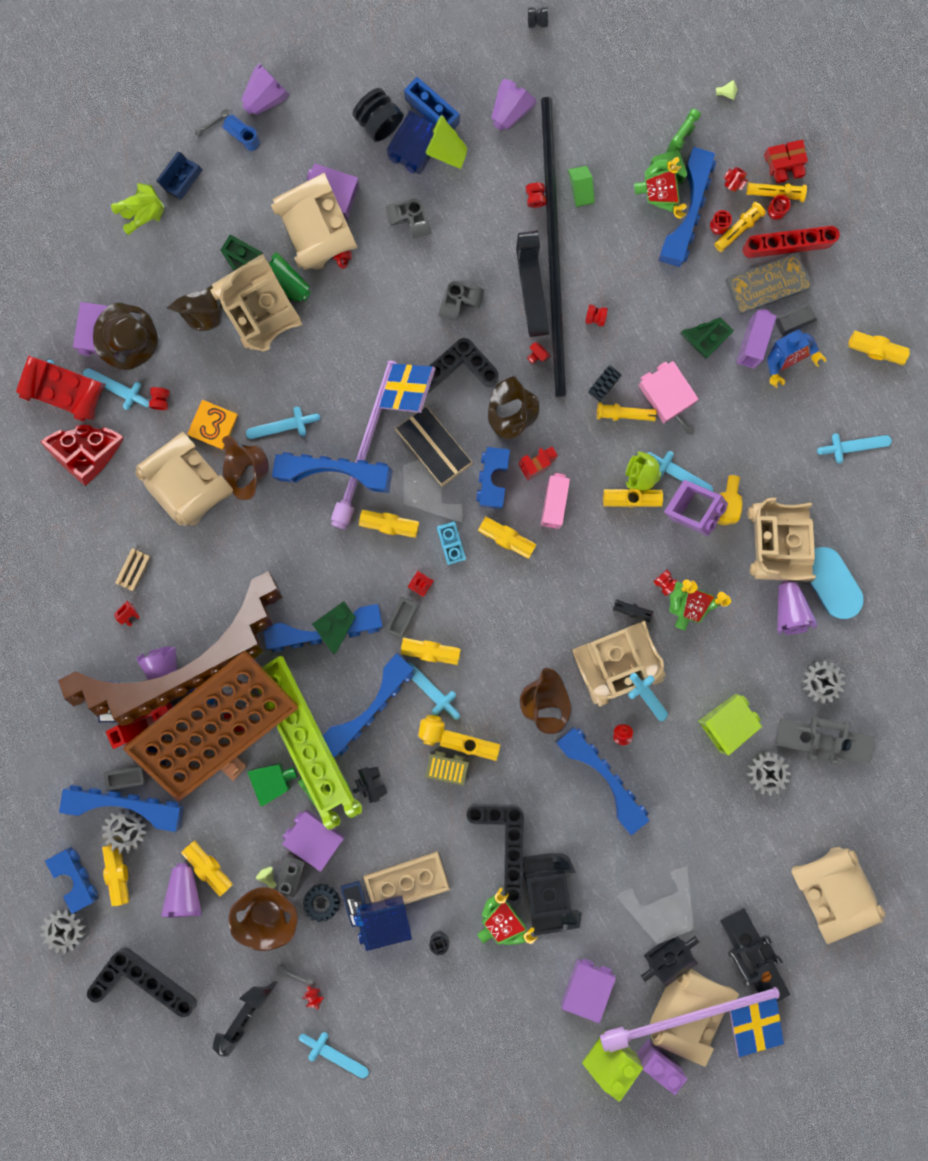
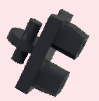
M365 767L357 770L360 778L355 780L357 788L352 789L353 794L359 792L361 799L368 797L370 803L380 801L379 798L387 794V790L384 784L375 786L373 783V779L380 777L378 767Z

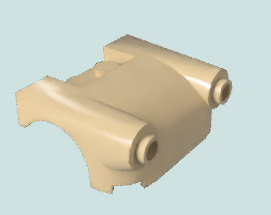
M325 173L273 199L274 203L271 204L275 215L279 214L296 250L297 256L294 258L299 268L303 267L304 270L310 268L315 270L322 269L324 264L335 255L358 248Z
M264 254L212 284V295L215 300L220 299L223 309L239 333L240 340L245 348L249 347L250 350H261V352L269 350L270 344L276 336L287 329L302 325L299 315L292 303H290Z
M181 432L136 466V476L141 481H144L143 483L147 490L178 525L194 526L198 524L209 509L221 500L231 496L233 492L232 487L221 475L218 476L195 450L194 443L184 432Z
M768 498L764 502L752 504L748 508V519L755 523L756 560L753 564H750V575H753L754 579L814 581L816 575H813L812 569L815 559L813 521L810 519L809 512L812 503L784 505L777 503L776 498Z
M645 621L571 650L593 704H598L599 707L608 704L609 699L628 693L636 687L630 679V674L636 673L641 681L648 676H653L655 679L653 685L664 681L663 677L666 676L663 659L659 656L653 645Z
M834 847L822 858L812 863L792 868L791 873L799 889L803 891L819 923L818 927L826 944L884 921L883 917L886 916L884 909L881 905H877L876 896L858 862V857L854 850L850 851L849 848Z
M691 968L665 988L650 1024L736 1000L739 993L731 987L722 986L709 980ZM724 1013L652 1033V1042L660 1048L706 1067L714 1050L710 1044Z

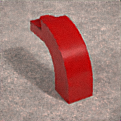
M171 702L151 711L148 715L135 719L131 724L117 725L105 731L112 749L126 745L173 708Z

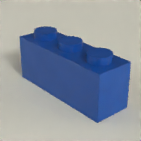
M418 77L405 88V101L434 126H436L440 115L445 117L452 129H455L460 124V114Z

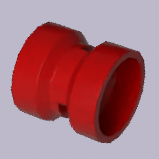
M541 182L528 184L525 187L526 194L529 197L527 199V206L530 208L545 206L544 184Z
M784 195L774 197L767 208L768 216L773 220L782 219L790 209V200Z
M726 210L717 211L710 221V230L716 235L724 234L732 223V216Z
M589 304L585 323H596L598 326L604 327L608 308H596L595 305Z
M151 387L150 395L152 397L148 407L155 410H168L167 398L170 396V390Z
M668 569L653 581L656 586L662 588V593L665 596L674 590L676 582H678L677 579L671 577Z

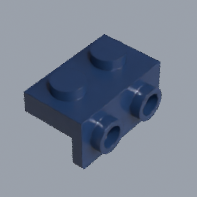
M178 151L156 182L167 193L181 200L203 169Z

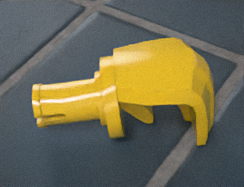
M729 475L726 492L719 494L728 503L725 513L721 515L717 522L722 526L736 524L741 518L743 497L737 494L741 479L739 476Z

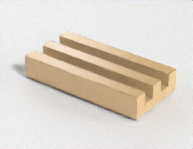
M132 548L115 583L135 591L151 556ZM135 554H137V557H136V559H135V561H134V563H133V565H132V567H131V569H130V571H129V573H128V575H127L125 581L122 582L123 579H124V577H125V575H126V573H127V571H128V569H129V567H130V565H131V563H132V561H133V559H134V557H135ZM141 557H143L144 560L133 580L132 585H128L140 562Z

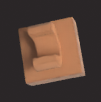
M236 757L220 770L234 781L247 765L239 757Z

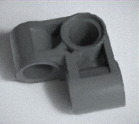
M412 198L386 206L391 226L409 223L413 239L432 234L423 203L419 199ZM417 206L420 210L417 213H413L410 211V208Z
M452 281L447 286L438 316L457 321L461 305L479 309L484 289ZM458 289L460 294L457 296L452 295L450 290Z

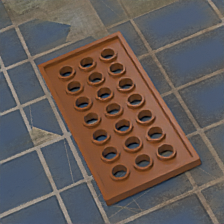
M244 650L128 742L123 750L179 802L298 709V705ZM240 674H245L249 679L242 682L237 677ZM230 686L234 691L227 694L223 692L222 688ZM259 688L262 693L260 695H253L251 690ZM214 698L218 701V704L214 706L209 705L207 700ZM244 700L247 705L245 707H238L236 702ZM266 702H273L275 707L267 709L264 704ZM199 710L203 713V716L194 717L192 712ZM229 712L232 717L224 719L221 717V713ZM251 714H258L260 719L253 721L249 716ZM179 722H184L188 725V727L186 729H180L178 728L177 724ZM214 724L217 728L214 731H209L205 726ZM241 725L245 730L239 733L234 728ZM164 734H170L173 737V739L171 741H165L162 738V736ZM199 736L202 740L195 743L191 740V737ZM222 737H226L230 740V742L228 744H222L220 743L219 739ZM155 746L158 751L151 753L147 750V747ZM182 747L187 752L185 754H178L176 749ZM207 749H212L215 752V754L212 756H208L204 753V751ZM168 759L172 764L164 766L161 761ZM197 761L200 763V766L195 768L190 766L189 763ZM178 772L183 773L185 778L178 779L175 777V774Z

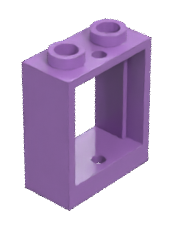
M683 480L664 513L672 521L708 537L715 529L721 515L725 513L728 503L721 495ZM695 493L713 500L700 523L682 515Z

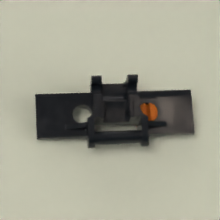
M745 908L721 919L720 922L734 946V949L730 950L728 954L735 961L744 979V985L754 984L758 993L776 987L780 993L777 1002L791 995L775 964L783 963L782 959L775 954L770 943L772 941L770 937L766 935L759 936ZM743 934L750 935L751 940L747 945H743L740 942V937ZM746 952L755 969L754 973H749L739 953Z

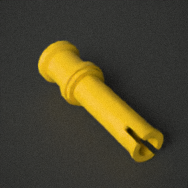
M748 182L746 195L770 197L784 195L788 199L804 202L807 185L791 186L790 183H787L784 186Z
M754 202L746 213L740 215L739 221L714 243L716 249L723 252L747 228H752L760 217L766 215L765 209L759 203Z
M598 402L596 417L599 420L601 418H611L613 421H617L619 418L656 420V417L653 416L656 415V409L620 407L617 403L614 405H604L602 402Z

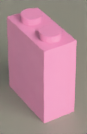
M674 361L669 364L664 362L657 367L658 371L653 374L651 372L641 377L642 381L638 385L653 409H656V413L663 424L699 400Z
M554 473V476L550 475L548 479L540 526L560 529L563 524L570 481L564 474Z

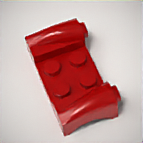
M28 355L16 393H19V398L30 401L33 398L74 414L73 418L85 422L86 419L94 420L96 405L106 384Z

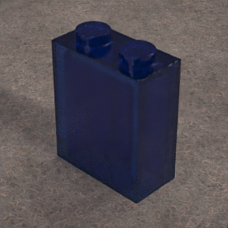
M410 110L387 147L388 158L395 164L400 163L404 165L409 172H416L421 175L431 156L426 154V149L434 135L433 130L436 125Z
M402 895L356 907L357 914L353 915L356 927H360L361 932L358 933L360 945L364 944L366 951L412 940Z

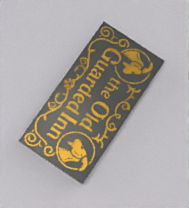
M798 252L728 277L725 280L739 315L812 288Z

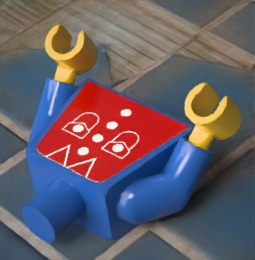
M796 330L775 342L767 357L769 371L772 375L769 380L771 385L778 388L777 383L779 382L783 386L785 380L778 373L809 357L810 354H812L811 360L816 366L819 367V359L826 362V358L821 352H818V345L812 335Z

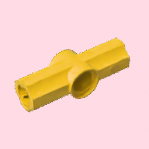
M858 331L852 333L848 342V348L866 353L872 359H885L899 365H904L910 354L909 348L891 343L890 339L886 337L870 336Z
M603 490V507H662L663 504L662 490ZM632 493L637 496L636 503L629 501V494Z
M362 509L359 526L379 530V532L384 534H397L416 538L419 522L400 518V516L390 513L381 514Z
M488 517L484 518L478 529V532L493 539L499 546L512 550L529 559L537 545L519 535L514 529L506 525L502 526Z
M403 638L400 654L436 663L439 661L458 665L461 649L443 646L441 643L426 640L423 642Z
M445 729L440 742L441 747L497 761L501 745ZM467 740L475 742L476 746L473 750L465 748L464 744Z
M195 840L181 852L194 867L196 875L202 881L207 882L219 897L233 885L220 870L219 863L211 855H207Z
M112 845L103 846L105 862L103 875L105 884L109 887L111 906L127 904L130 902L127 887L128 869L126 864L123 863L122 853L119 854L118 848L111 851Z

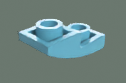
M455 521L436 526L447 564L450 565L466 560Z

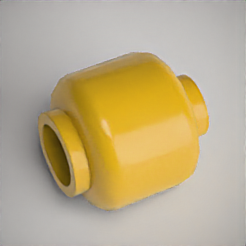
M427 715L426 718L420 721L418 737L426 745H435V743L441 741L445 723L438 716Z

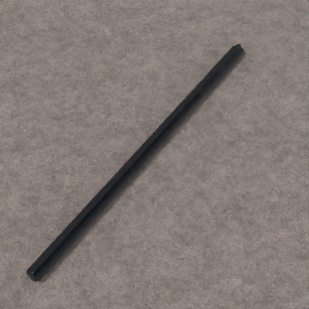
M543 97L541 99L555 396L564 397L566 395L552 99L551 97Z

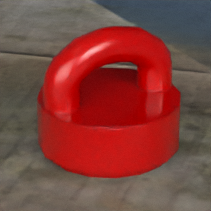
M348 250L333 257V260L337 261L341 269H346L348 260L352 259V252Z

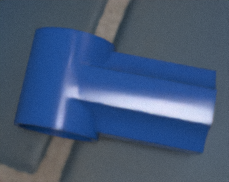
M233 114L224 120L223 129L241 142L247 150L254 151L259 147L260 140L254 128L247 126ZM248 137H253L252 140L246 141Z

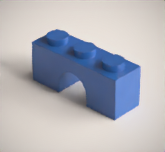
M487 447L486 452H482L481 463L485 465L484 471H480L479 482L482 483V489L477 490L476 501L480 502L479 507L503 508L505 488L496 487L491 481V476L497 471L507 472L510 450Z
M72 847L45 860L53 878L59 875H68L73 880V889L63 896L71 914L98 900V891L94 885H91L88 879V871L81 866L79 862L80 856Z

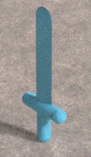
M87 368L84 370V376L105 383V389L125 398L126 400L123 404L125 410H129L134 401L145 407L149 406L150 400L138 395L142 386L140 382H135L132 389L93 369Z
M295 407L293 409L295 417L249 428L246 431V436L249 439H255L298 428L300 436H305L306 429L304 424L319 421L320 415L316 413L303 417L300 407Z
M834 433L832 435L833 445L819 447L817 453L819 455L834 453L836 462L840 464L844 461L843 453L887 447L891 445L892 439L888 435L841 442L839 434Z
M668 451L664 459L651 452L647 453L657 459L661 477L664 472H667L682 482L687 480L713 492V487L710 484L672 463L671 460L674 457L672 451Z
M408 662L414 668L412 672L415 675L411 679L437 704L432 710V714L437 716L444 709L453 719L458 720L460 714L449 704L456 697V693L451 691L444 696L411 662Z
M636 673L630 674V679L636 687L629 692V698L634 699L640 694L658 720L664 721L668 717V712L649 688L655 681L654 677L648 676L641 681Z
M326 1032L321 1033L317 1041L305 1034L299 1036L301 1042L313 1048L308 1056L310 1061H315L318 1054L360 1078L368 1076L369 1071L365 1066L325 1044L328 1039Z

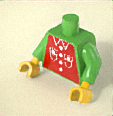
M675 157L673 160L657 159L645 171V181L634 183L635 195L647 193L648 203L674 213L676 218H682L686 213H683L681 210H685L687 206L686 204L679 206L677 204L680 202L676 173L682 166H677L676 164L680 160L678 157Z
M684 580L682 583L676 582L674 592L670 594L669 608L671 613L678 615L674 627L686 631L690 620L701 623L710 611L719 607V604L721 606L730 605V596H726L724 592H719L716 599L715 596L698 590L695 581Z
M499 888L497 893L485 903L482 911V923L485 928L477 936L483 944L492 937L498 945L534 943L538 936H531L534 928H530L525 932L527 930L526 925L512 906L506 902L509 894L506 896L501 895L503 888Z

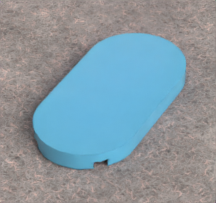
M828 547L814 549L815 559L812 569L813 575H816V578L813 582H809L825 610L831 616L838 619L854 617L863 606L862 591L836 551Z

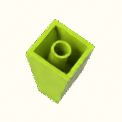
M734 694L698 720L718 751L727 756L762 728L759 723L761 721L760 717L755 711L751 712L748 707L750 704L743 695Z
M600 1037L582 1061L584 1067L600 1087L619 1102L643 1070L636 1052L629 1047L613 1052H604Z

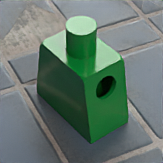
M281 763L252 769L247 772L260 807L290 790L289 781L298 778L294 767L284 770Z

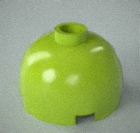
M638 451L636 452L638 455H633L627 465L625 476H629V482L625 481L627 488L646 491L651 489L660 480L661 471L659 463L654 456Z

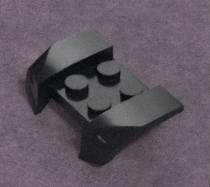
M546 853L523 857L534 936L580 928L582 912L571 910L566 873H576L570 858L564 853Z
M273 981L266 987L253 986L239 998L245 1004L226 1034L216 1033L212 1049L219 1056H230L245 1033L242 1030L255 1010L265 1003L278 982Z

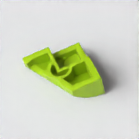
M440 115L433 130L434 135L426 149V154L461 169L466 157L467 146L447 123L445 117Z

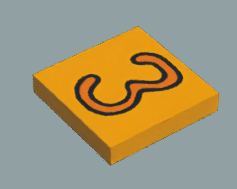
M202 400L187 435L224 450L225 445L222 439L225 436H230L239 415Z

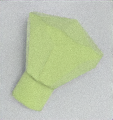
M733 80L723 87L716 88V96L724 95L734 100L738 90L735 81Z
M272 867L262 869L256 876L257 880L267 884L269 888H275L277 885L274 881V870Z

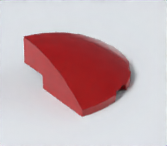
M78 425L73 430L54 432L40 441V443L67 471L86 486L110 461L124 438L117 432L105 427L97 429L92 428L90 425Z

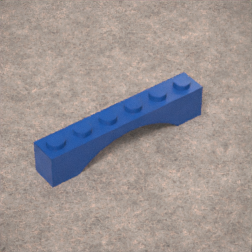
M697 147L692 148L686 165L691 196L689 212L683 223L665 238L658 261L678 267L681 266L683 261H687L690 252L687 250L688 243L692 244L695 236L692 230L694 226L698 225L700 214L697 213L699 208H703L706 199L703 193L704 190H708L711 182L708 176L710 172L713 173L716 161L713 160L715 153Z
M282 452V455L275 454L272 477L277 481L297 483L303 478L316 473L338 472L356 478L370 491L390 492L393 470L386 463L376 462V465H373L364 460H357V463H354L345 458H338V461H335L326 456H320L317 459L307 454H301V457H298L289 452Z
M379 604L359 607L353 613L356 618L347 634H349L350 638L360 636L362 631L368 630V634L380 632L379 628L383 627ZM285 623L274 624L263 631L266 649H272V653L284 651L286 646H291L292 649L303 647V643L310 642L311 645L322 643V638L317 631H302L292 628Z
M398 653L383 668L381 687L370 707L352 721L331 726L323 735L334 757L338 754L342 756L349 749L347 744L351 740L355 742L362 734L361 728L364 725L368 727L374 721L375 717L373 715L377 710L382 712L389 704L386 700L390 696L395 697L401 690L399 686L402 682L405 681L407 683L415 675L412 672L414 668Z
M572 727L555 742L568 758L590 765L605 778L615 798L617 819L632 836L650 821L646 817L649 813L642 805L638 807L634 802L636 797L629 789L625 791L621 786L624 784L617 774L612 775L609 771L612 767L605 759L602 761L597 756L599 751L592 743L590 745L587 744L584 740L586 735L580 728L576 730Z
M70 785V787L62 791L59 813L79 816L97 807L118 806L141 814L156 829L172 832L180 830L184 806L178 805L179 802L176 801L162 803L159 802L158 798L148 797L147 800L140 799L139 795L128 794V797L120 796L121 793L116 791H109V794L102 793L101 789L98 788L83 790L80 785Z

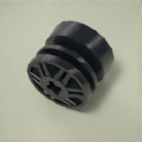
M382 88L373 89L363 96L356 104L352 113L353 118L358 121L361 127H365L366 133L374 142L382 141L390 136L399 127L404 117L403 112L395 103H391L390 97L386 95Z

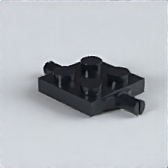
M674 932L644 954L650 969L640 976L645 983L653 976H656L667 987L698 964L692 956L690 949L700 943L694 935V937L685 942Z

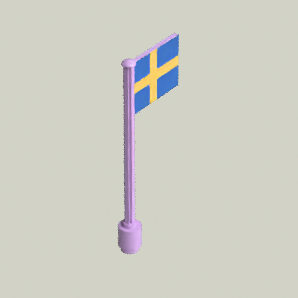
M393 360L387 361L388 365L355 463H357V460L365 461L382 409L421 413L435 371L433 366L397 364ZM350 477L343 500L340 503L336 502L331 517V526L346 530V527L350 524L355 509L351 507V501L358 483L356 478Z
M773 987V989L630 1031L628 1029L624 1030L623 1026L604 1031V1034L600 1035V1040L604 1052H613L629 1047L628 1042H631L632 1039L730 1011L737 1055L742 1057L784 1044L777 1004L780 993L776 987Z

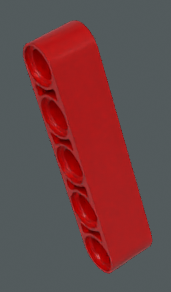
M824 226L753 235L743 245L742 252L748 258L828 249L839 239L840 232L834 226ZM825 234L830 235L832 240L826 239ZM806 237H811L813 243L808 242ZM787 239L793 240L794 245H790ZM768 241H772L776 247H770ZM749 244H754L757 250L751 249Z

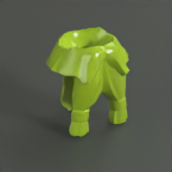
M137 183V191L134 196L111 205V210L115 215L119 213L123 218L131 219L135 215L134 220L123 226V230L127 235H130L150 220L154 219L160 222L161 215L164 212V205L158 198L152 185Z

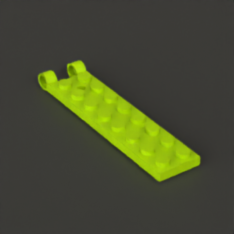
M280 656L262 668L295 701L298 709L276 727L322 818L323 825L328 830H332L340 825V817L336 812L332 811L333 808L342 804L346 815L354 818L362 813V806L359 801L353 798L283 656ZM273 702L265 703L267 709L275 707ZM327 784L330 786L331 791L327 790Z

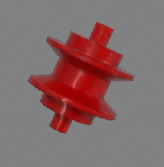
M619 724L614 728L613 740L615 743L625 746L632 742L633 729L629 725Z
M306 987L308 991L302 997V999L308 1000L306 1007L319 1009V1005L324 999L323 996L319 997L318 995L320 988Z

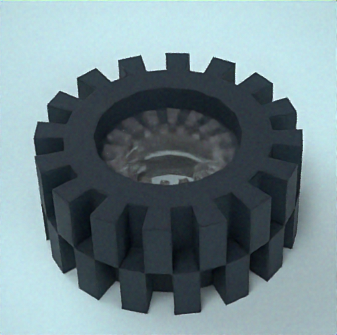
M609 365L588 393L601 402L622 374Z
M319 884L309 889L303 900L304 911L306 910L307 917L310 916L311 920L314 921L315 919L317 922H326L328 919L333 918L340 903L339 894L334 891L335 888L329 887L328 884ZM324 898L326 900V907H318L317 899Z

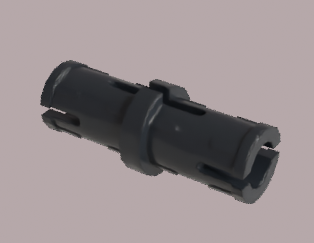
M616 599L615 606H613V611L629 615V618L633 619L635 617L649 623L652 619L651 615L654 613L652 610L637 606L636 603L632 605Z

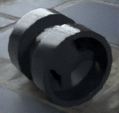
M528 7V28H534L536 24L541 26V28L548 27V7H541L538 11L534 7Z
M437 931L431 935L429 943L431 952L435 955H443L447 952L449 937L446 933Z

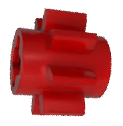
M735 167L733 170L729 168L723 177L726 180L724 185L734 192L738 188L742 190L748 182L745 178L747 173L739 167Z

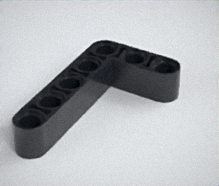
M538 230L518 233L516 243L529 337L549 335L538 260L540 250Z
M461 338L429 365L433 366L435 370L440 371L441 375L437 378L432 377L427 395L463 363L486 387L495 386L498 382L499 374L497 369L471 340ZM467 345L470 349L467 352H461L459 347ZM448 357L455 360L452 365H447L444 361ZM480 359L482 364L476 367L472 364V361ZM487 373H492L495 379L488 381L484 376Z
M472 804L466 812L470 823L505 825L504 896L511 890L518 891L516 898L511 899L508 897L506 900L511 905H517L522 900L523 811L518 805ZM478 809L481 815L479 818L473 819L470 816V811ZM494 809L500 811V816L497 819H492L489 816V813ZM512 810H518L520 816L513 820L509 817V813ZM517 830L520 834L517 839H511L508 836L509 832ZM511 850L519 852V856L516 859L509 858L508 854ZM517 870L519 872L518 877L515 879L509 878V871Z
M124 947L112 955L87 991L88 999L93 1003H98L109 994L123 974L180 1017H188L197 1004L193 995L131 949ZM124 955L126 963L121 962L118 956ZM134 967H140L142 974H137ZM107 971H111L114 974V979H110L107 976ZM150 978L156 979L158 986H153L150 983ZM95 987L102 990V995H98L95 992ZM166 990L172 991L174 997H168L166 995ZM182 1002H187L190 1006V1009H184L182 1007Z

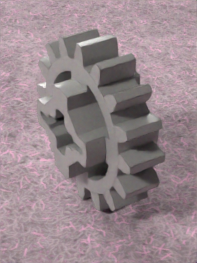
M821 661V664L814 662V667L807 666L809 672H803L802 674L806 676V679L801 680L802 683L806 684V686L802 687V690H808L806 696H813L812 701L817 702L819 699L820 703H825L826 700L833 702L832 697L839 698L837 693L844 692L840 687L846 684V682L841 681L844 674L838 673L840 667L833 668L834 663L830 662L827 665L826 661ZM824 669L820 674H814L816 671ZM818 679H824V682L828 685H822L823 683ZM826 690H832L830 693L823 695Z
M765 752V757L762 754H757L758 760L751 759L754 764L747 766L751 769V772L746 773V775L751 777L748 783L754 784V790L759 789L760 794H764L766 791L767 795L771 796L772 791L779 794V788L786 789L783 784L784 782H790L786 779V776L791 775V772L785 770L789 765L782 764L784 758L780 757L777 759L778 754L773 753L770 756L769 752ZM765 761H773L769 765L763 764ZM764 769L770 771L772 778L767 777V773ZM767 783H773V784H774L773 786H770V787H765V786H764V785H766Z
M118 810L117 816L111 813V820L105 819L107 826L102 827V831L106 832L102 835V839H108L105 842V846L112 845L111 851L118 848L119 854L122 853L123 849L130 853L131 847L136 850L138 848L137 843L142 844L143 839L141 837H144L146 834L145 831H142L146 825L140 824L142 817L135 818L136 812L130 815L129 810H126L125 814ZM115 822H117L118 824L116 828H112V830H110L112 825ZM122 828L127 831L126 835H123V832H121ZM137 833L135 839L130 842L131 836Z
M61 908L57 910V913L53 911L50 913V917L44 919L47 924L41 926V929L45 930V932L40 934V936L46 937L43 944L49 943V950L55 947V953L60 952L61 949L63 953H66L69 949L74 950L76 945L82 942L80 938L84 937L85 933L81 932V930L86 926L80 924L83 918H76L78 912L70 914L69 909L64 912Z

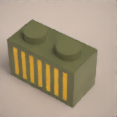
M435 750V753H430L425 778L464 786L469 761H466L464 756L454 755V758L447 757L445 752Z

